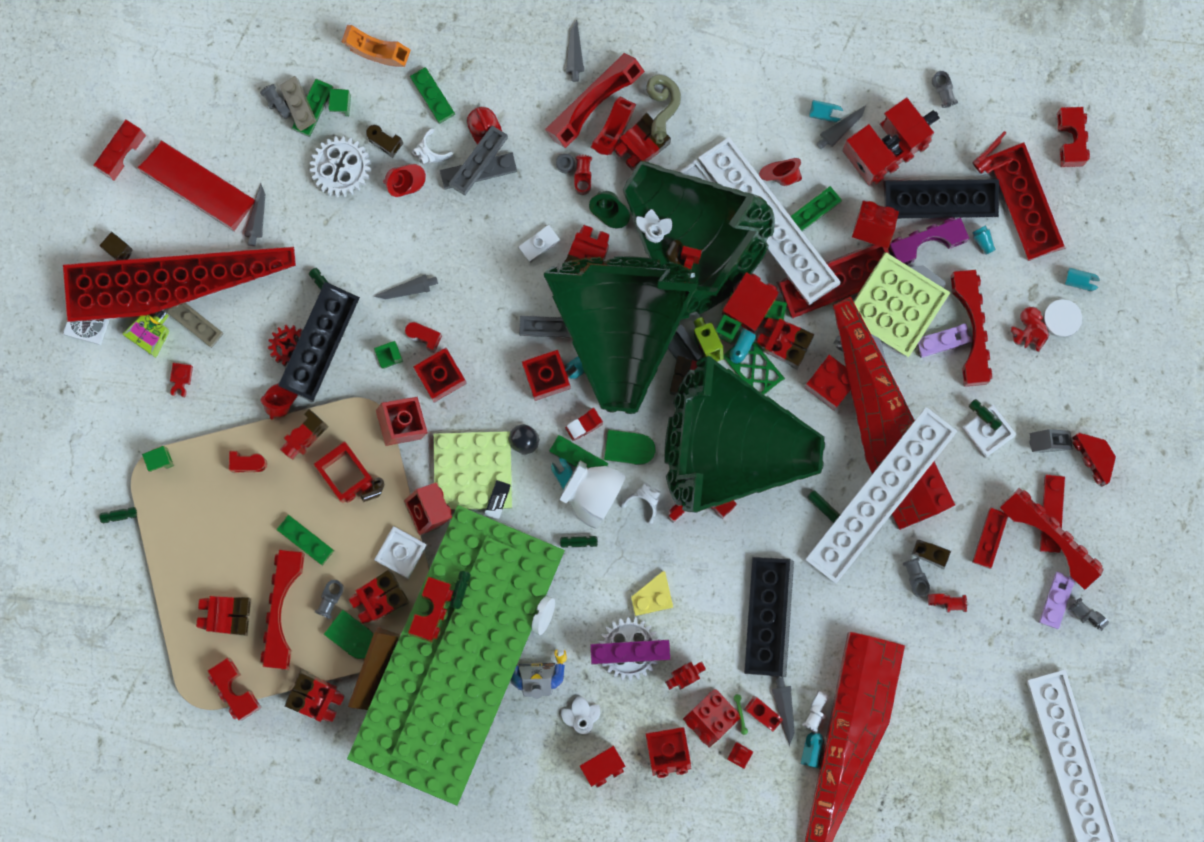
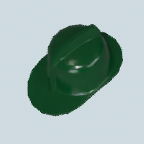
M599 191L589 201L590 211L608 227L618 229L628 224L630 220L629 210L619 201L615 193Z

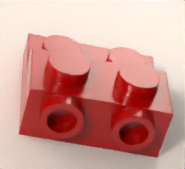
M684 727L646 733L653 776L657 775V778H665L669 775L668 773L676 772L678 775L688 773V770L691 769V760Z

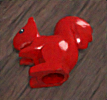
M1027 307L1020 314L1022 323L1027 327L1021 330L1012 326L1013 341L1016 345L1025 341L1024 348L1033 343L1036 345V351L1039 352L1050 334L1046 325L1041 321L1043 319L1041 311L1036 307Z

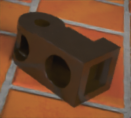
M371 125L366 130L370 143L392 158L404 144L401 137L396 134L393 138L390 137L378 125Z
M922 540L916 541L912 551L913 556L932 563L941 569H945L951 553L948 549Z

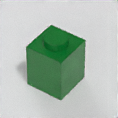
M724 314L716 329V333L720 339L731 344L741 323Z

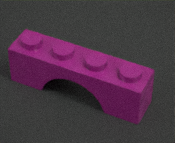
M952 217L945 220L942 225L937 226V224L928 226L926 231L920 232L917 230L910 233L907 238L902 239V237L893 239L888 250L891 256L908 265L917 258L918 247L927 241H937L951 249L966 243L969 240V236L962 219Z
M669 640L590 644L591 665L671 660Z

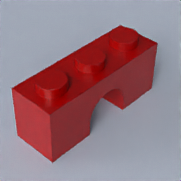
M1061 107L1057 112L1058 131H1067L1074 138L1073 143L1063 144L1060 148L1061 167H1083L1090 159V151L1086 146L1089 137L1088 131H1085L1087 114L1084 113V107Z
M125 119L94 163V167L115 181L125 167L123 164L125 156L131 149L136 151L146 137L145 133L141 128Z
M428 577L422 598L431 601L434 604V609L428 616L414 615L408 632L410 636L430 643L433 642V639L438 638L440 632L439 622L444 620L447 609L444 607L447 601H451L454 592L451 590V584Z
M226 658L208 670L210 674L208 676L209 681L213 686L217 685L220 690L218 695L224 703H228L230 706L229 712L234 719L243 721L262 708L252 691H247L240 696L233 692L232 683L241 673L231 658Z

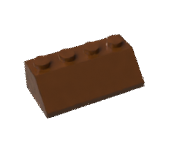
M380 627L376 628L348 707L362 710L369 709L391 659L393 650H395L398 643L399 634Z

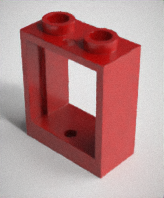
M345 441L314 463L317 470L342 503L345 501L346 503L351 502L356 498V493L361 490L363 492L372 486L371 483L374 481ZM348 453L365 478L341 494L325 472V469Z

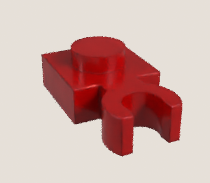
M173 363L170 382L175 383V385L171 388L172 396H175L176 391L180 389L182 391L181 397H186L187 391L184 386L185 384H191L192 365Z

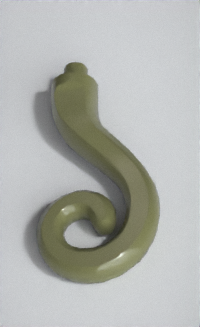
M655 75L648 80L646 85L649 97L661 102L668 99L669 92L671 95L669 105L654 118L651 126L652 138L656 139V143L661 144L664 142L663 138L667 135L666 122L675 114L680 105L681 93L679 87L671 78L665 75ZM663 85L666 88L659 93L655 90L654 86Z

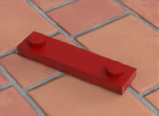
M1045 475L1043 508L1046 511L1045 513L1050 518H1055L1062 528L1065 476ZM1041 530L1040 552L1060 553V546L1053 538Z

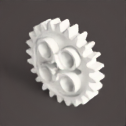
M344 136L341 141H338V138L335 137L334 142H331L328 138L327 145L321 143L322 149H315L318 155H312V158L315 160L310 162V165L315 167L310 169L311 174H315L312 176V179L317 181V187L322 186V192L328 189L329 196L335 192L336 197H339L340 193H343L344 197H346L348 191L354 195L353 189L360 191L359 185H366L363 179L370 178L366 173L371 172V168L368 167L371 161L367 159L369 155L364 153V146L359 148L360 144L358 141L353 144L352 138L348 142H346ZM334 152L340 153L337 158H331V155ZM352 158L357 159V162L354 165L348 164L349 160ZM343 163L344 168L340 167V169L338 170L337 166H341ZM327 169L333 170L332 174L328 176L324 175V172ZM345 175L351 176L347 182L341 181Z
M627 617L626 623L620 618L619 625L612 622V629L606 627L608 634L602 633L601 636L605 640L598 643H615L613 639L617 634L623 635L625 642H634L633 637L638 633L644 636V641L660 639L653 638L657 632L650 633L651 625L645 628L644 620L637 624V618L632 623L630 618ZM644 661L642 664L625 662L622 665L613 663L603 664L602 666L609 665L607 672L610 673L614 670V677L621 674L622 680H624L625 676H628L629 680L632 681L633 675L638 680L640 679V673L646 677V669L653 671L650 665H657L658 663L656 661Z

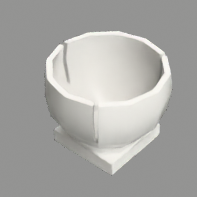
M580 461L562 491L560 500L565 503L569 501L576 517L587 526L596 529L610 509L626 476L618 470L607 466L587 468V464Z

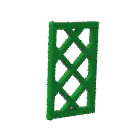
M755 342L752 344L754 351L748 352V354H753L752 365L741 364V362L738 364L733 363L728 357L731 349L723 354L724 359L737 375L751 386H753V383L765 384L764 390L761 392L763 395L785 380V377ZM756 355L762 356L767 362L766 366L755 365ZM741 367L752 368L751 379H747L741 373ZM755 369L766 370L765 380L754 379ZM769 370H773L779 378L776 381H768Z

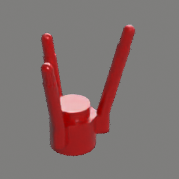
M1003 131L972 162L979 173L982 174L985 171L989 174L992 170L1013 161V158L990 166L992 161L988 155L1001 143V139L1006 135V131Z

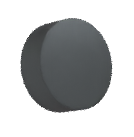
M561 154L557 157L556 168L559 172L566 174L574 169L575 163L571 155Z

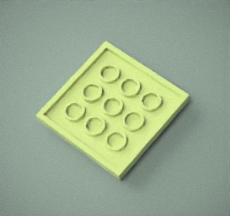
M885 252L855 298L854 304L872 335L880 338L881 341L909 357L950 292Z
M510 431L434 434V483L437 482L438 486L442 489L444 500L451 510H456L457 505L468 510L486 509L497 480L511 485L503 509H512L511 446L508 440Z

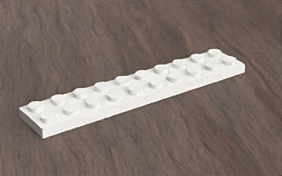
M730 137L698 157L700 163L715 183L758 195L773 209L775 228L773 235L766 241L769 245L767 251L808 305L840 285L839 279Z
M925 407L805 560L833 582L837 583L957 433V430L928 407Z
M1066 670L1026 680L1076 842H1119Z

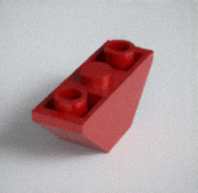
M1082 433L1073 436V445L1077 451L1082 453L1084 464L1088 468L1090 467L1094 473L1092 476L1095 482L1100 484L1101 487L1109 484L1116 456L1108 442L1104 439Z

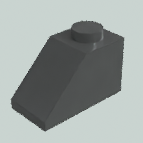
M1047 429L1029 433V443L1032 452L1044 453L1073 450L1071 433L1068 430Z

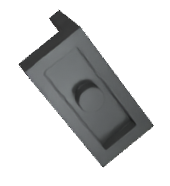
M679 325L668 346L669 351L676 360L678 356L685 357V359L699 361L703 358V353L684 327Z

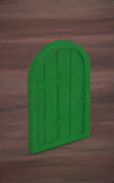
M608 430L604 460L643 465L654 458L656 448L649 436L640 433Z
M342 610L323 635L349 655L357 659H364L374 634L369 628Z

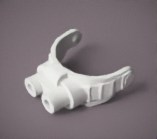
M434 128L429 129L423 136L421 143L412 150L413 155L419 157V162L422 165L425 163L442 162L453 156L452 152L438 155L428 149L426 138L435 131Z
M644 483L642 488H639L636 493L630 495L622 503L621 507L624 508L627 502L635 497L646 499L653 509L652 518L648 523L652 524L657 513L658 496L661 492L657 489H650L651 486Z

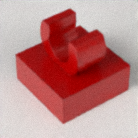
M683 246L680 259L685 260L684 266L691 269L693 263L698 264L702 250Z
M736 742L727 760L745 769L753 751Z

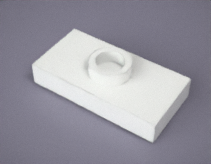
M548 225L518 248L530 263L560 242V239Z

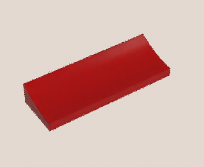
M162 140L147 159L137 167L144 175L234 232L255 203L253 198Z
M1025 142L990 155L989 158L992 161V166L1013 158L1012 162L994 169L997 179H999L1000 188L1028 260L1031 261L1066 249Z
M871 244L826 262L839 279L840 285L810 305L807 304L788 278L776 282L784 301L787 303L786 306L791 318L798 317L860 292L885 252L889 254L888 249Z

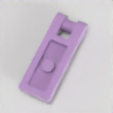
M967 324L922 337L917 344L921 358L972 343V338L967 332ZM960 333L962 339L956 340L955 334Z
M1055 573L1039 623L1059 629L1075 584V580L1071 576L1066 577L1063 576V573ZM1059 583L1065 584L1064 590L1058 588Z

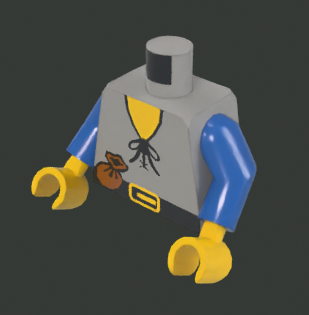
M558 649L555 650L554 655L557 664H518L511 678L512 685L518 690H522L525 697L539 699L542 696L552 695L553 689L562 684L564 679L565 665L563 663L567 660L566 651L564 650L562 656H558Z

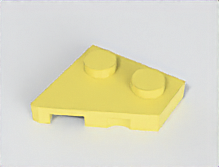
M665 571L657 575L631 597L635 616L673 608Z

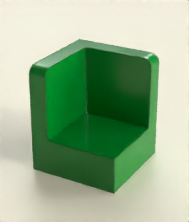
M330 89L329 111L344 112L345 116L349 117L350 91Z
M396 341L374 348L382 369L403 362Z
M165 446L142 454L149 472L162 467L168 469L174 466L169 450Z

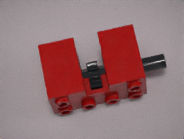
M906 97L884 113L886 118L879 125L887 135L882 140L870 124H868L846 140L842 151L869 186L873 183L876 185L884 179L885 174L888 172L890 174L894 173L899 168V164L909 162L915 157L913 154L918 151L921 153L929 147V143L932 142L931 138L935 133L930 125L940 119L937 112L932 110L922 117Z

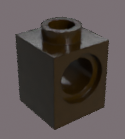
M112 231L99 245L115 260H128L133 251L127 243Z

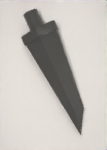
M577 20L570 31L566 73H572L573 82H578L579 73L584 72Z
M866 105L826 131H823L820 134L823 139L817 143V146L820 149L827 144L833 147L863 116Z
M260 184L244 236L249 237L248 245L255 247L257 238H262L266 194L262 184Z
M426 274L421 275V277L391 288L374 297L391 299L430 292L429 286L438 284L437 277L427 279Z
M780 677L776 678L777 688L772 689V694L774 695L780 717L783 719L782 724L790 746L794 736L791 686L785 687L784 678Z

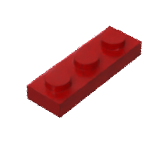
M989 508L972 563L992 569L1008 519L1004 512Z

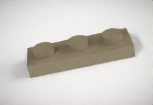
M293 76L279 86L297 128L302 131L317 122L299 79Z
M186 303L171 307L167 311L170 316L211 348L224 334Z

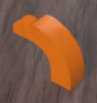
M347 25L341 41L351 48L350 51L363 58L395 67H405L411 49L398 41L390 42L376 39L353 25Z

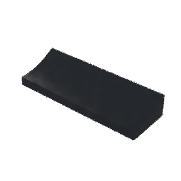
M999 179L883 180L884 207H891L899 211L897 219L999 217Z
M324 282L278 387L311 403L314 402L360 297L328 282Z
M752 557L744 674L776 677L787 676L794 561L791 559Z

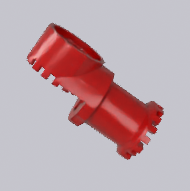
M579 155L575 157L577 171H575L574 186L575 191L579 195H586L591 191L592 173L590 172V162L592 157L589 155ZM582 181L588 184V188L585 190H580L577 187Z
M928 594L929 606L945 605L947 613L954 610L967 612L966 595L950 597V595Z

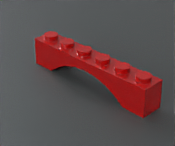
M623 53L545 129L552 140L564 148L572 143L579 136L586 119L599 104L615 92L634 83L645 72L637 59Z
M976 270L954 271L950 276L952 293L965 308L972 326L973 342L966 363L962 367L964 387L987 385L990 379H992V369L988 367L990 352L989 349H986L985 343L988 341V335L983 327L985 313L981 311L983 296L982 293H979L978 288L981 285L980 275H977Z
M1018 488L1002 503L1000 509L1014 522L1034 526L1054 539L1066 556L1070 576L1084 590L1102 575L1104 569L1101 562L1096 558L1093 559L1083 545H1078L1074 541L1072 534L1064 531L1055 518H1050L1045 513L1046 511L1043 506L1038 503L1036 504L1027 491Z
M279 550V553L275 555L274 565L277 567L276 573H273L271 580L274 589L273 593L269 595L271 610L267 612L266 616L268 631L264 632L263 643H266V646L260 658L263 667L289 670L292 650L283 634L281 614L283 602L289 588L303 573L305 558L303 552Z

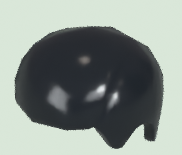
M526 424L515 426L510 431L508 438L512 449L522 455L533 453L538 448L540 441L536 430Z

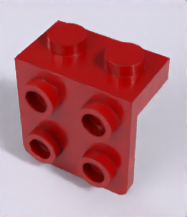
M714 689L683 720L697 734L700 740L710 748L740 719V715L717 689Z

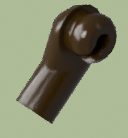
M679 240L670 242L666 255L670 262L681 265L677 254L682 249L683 244Z
M375 478L370 489L360 493L363 502L378 498L381 495L385 485L382 478Z

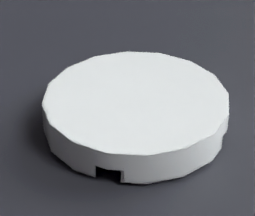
M1056 300L1046 308L1044 324L1049 333L1054 336L1068 337L1079 330L1082 324V313L1079 307L1072 301Z
M545 596L537 607L539 611L533 617L532 631L538 635H542L552 619L555 608L554 598Z

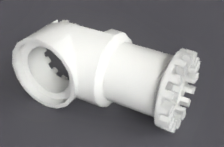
M821 691L817 692L811 703V713L806 722L802 724L807 729L811 728L810 730L818 733L820 723L826 718V715L820 711L824 703H826L824 700L827 701L828 695Z

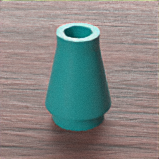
M986 225L972 232L974 235L973 239L981 247L985 255L996 250L990 229H987Z

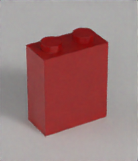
M746 272L722 310L721 315L724 316L725 314L740 322L742 328L754 334L778 297L779 292L776 291L777 288L772 284L767 283L766 285L760 281L761 278L757 275Z

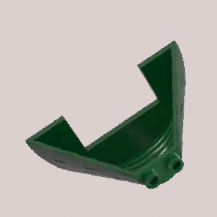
M640 161L622 189L645 253L648 254L649 258L660 259L661 265L669 263L666 251L673 240L681 241L683 246L702 250L699 263H693L691 268L695 272V277H698V287L682 319L689 318L690 313L695 311L698 314H702L728 298L730 293L733 292V287L743 279L746 272L751 274L757 268L768 250L769 245L766 241L774 233V212L762 197L666 169L649 162ZM651 209L656 213L660 221L668 218L672 221L670 233L664 235L663 239L658 243L649 241L645 233L636 224V217L644 218ZM680 249L677 257L681 265L684 266L685 260L680 259L682 249Z
M614 256V258L603 261L601 257L583 258L564 262L558 270L555 266L549 268L544 272V278L573 340L572 344L582 363L600 408L610 413L623 411L626 414L637 413L668 350V346L678 329L679 323L689 306V302L698 287V277H695V272L674 262L661 265L660 259L635 256Z
M711 356L703 357L696 362L698 367L695 370L688 371L673 401L676 410L673 417L668 419L664 448V463L669 465V471L666 475L669 492L676 505L683 506L682 510L697 513L754 493H761L777 486H783L796 480L821 474L824 467L823 452L825 450V437L804 423L789 410L784 409L769 396L763 395Z

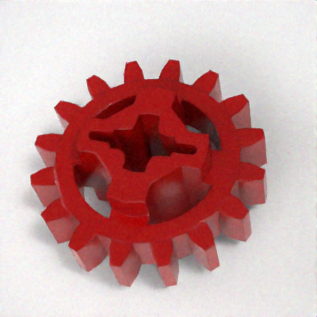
M285 325L284 330L278 327L277 334L272 332L274 339L268 340L272 344L268 347L270 351H273L270 354L271 357H276L275 361L277 363L282 360L283 366L287 365L295 349L294 346L297 344L296 336L300 338L303 331L301 328L296 331L295 325L291 329ZM291 342L293 346L287 349L285 345H289ZM277 347L282 349V356L278 353Z
M702 661L694 666L692 662H689L671 672L673 677L665 681L669 690L676 686L681 690L699 680L698 674L705 671L706 668Z

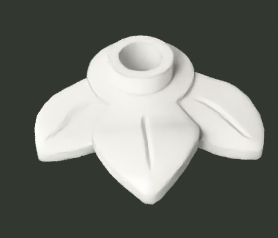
M652 209L648 211L644 218L636 217L638 228L645 233L646 238L651 242H660L664 235L671 231V219L668 218L660 221Z
M578 696L573 701L572 709L561 710V716L566 725L574 727L577 733L585 735L592 730L593 723L599 719L600 707L598 704L589 707L586 699ZM582 721L587 723L585 727L580 726Z

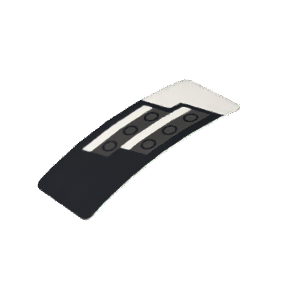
M499 480L496 481L485 515L496 519L500 518L511 487L510 484Z

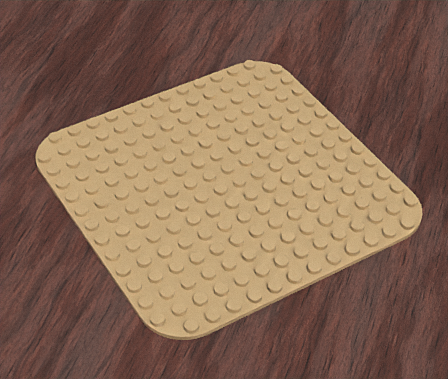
M353 397L308 408L329 427L309 448H306L307 452L304 455L299 453L293 460L287 457L280 448L287 442L284 437L287 434L290 435L295 428H299L307 419L304 414L308 409L276 417L274 420L269 418L164 445L168 448L174 464L173 467L168 469L162 467L149 472L143 457L136 464L131 477V493L137 510L138 524L172 674L178 692L191 705L205 710H218L230 707L227 702L224 703L219 697L218 693L220 690L217 685L213 686L208 679L210 675L208 670L226 658H231L241 673L232 683L233 692L240 696L247 691H252L256 699L291 691L302 669L324 681L360 673L365 658L357 659L349 655L323 634L342 610L362 623L358 614L365 611L366 608L363 604L353 608L349 598L356 593L355 590L389 569L374 559L393 526L422 541L421 535L418 534L404 502L411 494L399 445L385 446L376 414V409L379 406L378 403L366 398ZM345 441L373 480L377 477L384 480L383 491L378 498L363 502L360 493H363L361 490L355 494L356 498L351 502L346 503L345 501L342 503L317 470L314 463ZM229 451H238L240 456L260 454L267 460V468L262 472L232 473L229 471ZM348 453L325 469V472L341 494L365 478ZM288 515L335 550L323 566L277 531V528ZM279 550L303 552L305 554L303 573L289 588L283 602L281 614L283 634L292 650L289 670L266 668L260 662L261 653L265 651L266 643H263L264 632L268 631L266 616L267 612L271 610L269 595L273 593L274 589L271 580L273 573H276L277 567L274 565V558L279 553ZM425 551L409 579L391 570L400 585L399 587L402 588L410 603L396 609L376 622L372 620L363 624L373 634L376 628L380 627L399 634V640L429 572ZM331 580H338L342 582L344 591L338 603L333 607L331 619L315 613V610H318L322 601L321 596L326 584ZM333 583L330 585L329 590L332 594H337L340 591V586L337 583ZM210 596L251 598L250 616L230 615V617L249 618L248 636L213 633L197 628V618H207L208 610L198 609L199 599L209 598Z

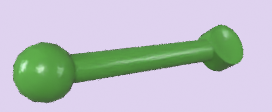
M736 694L734 701L737 703L742 727L740 732L742 735H746L748 729L745 727L740 703L742 698L739 694Z

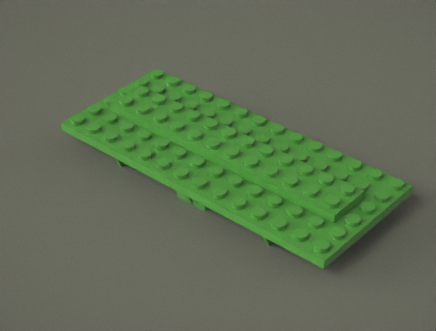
M457 505L347 760L458 806L532 630L533 617L539 611L537 607L549 590L565 550ZM459 572H469L471 577L469 582H467L468 586L464 599H461L463 601L461 608L454 609L450 607L449 601L446 602L444 608L447 609L444 620L439 622L440 632L438 638L433 639V642L430 643L410 636L408 632L414 615L428 616L434 609V604L431 601L422 598L428 577L451 584V590L454 591L456 582L459 581Z

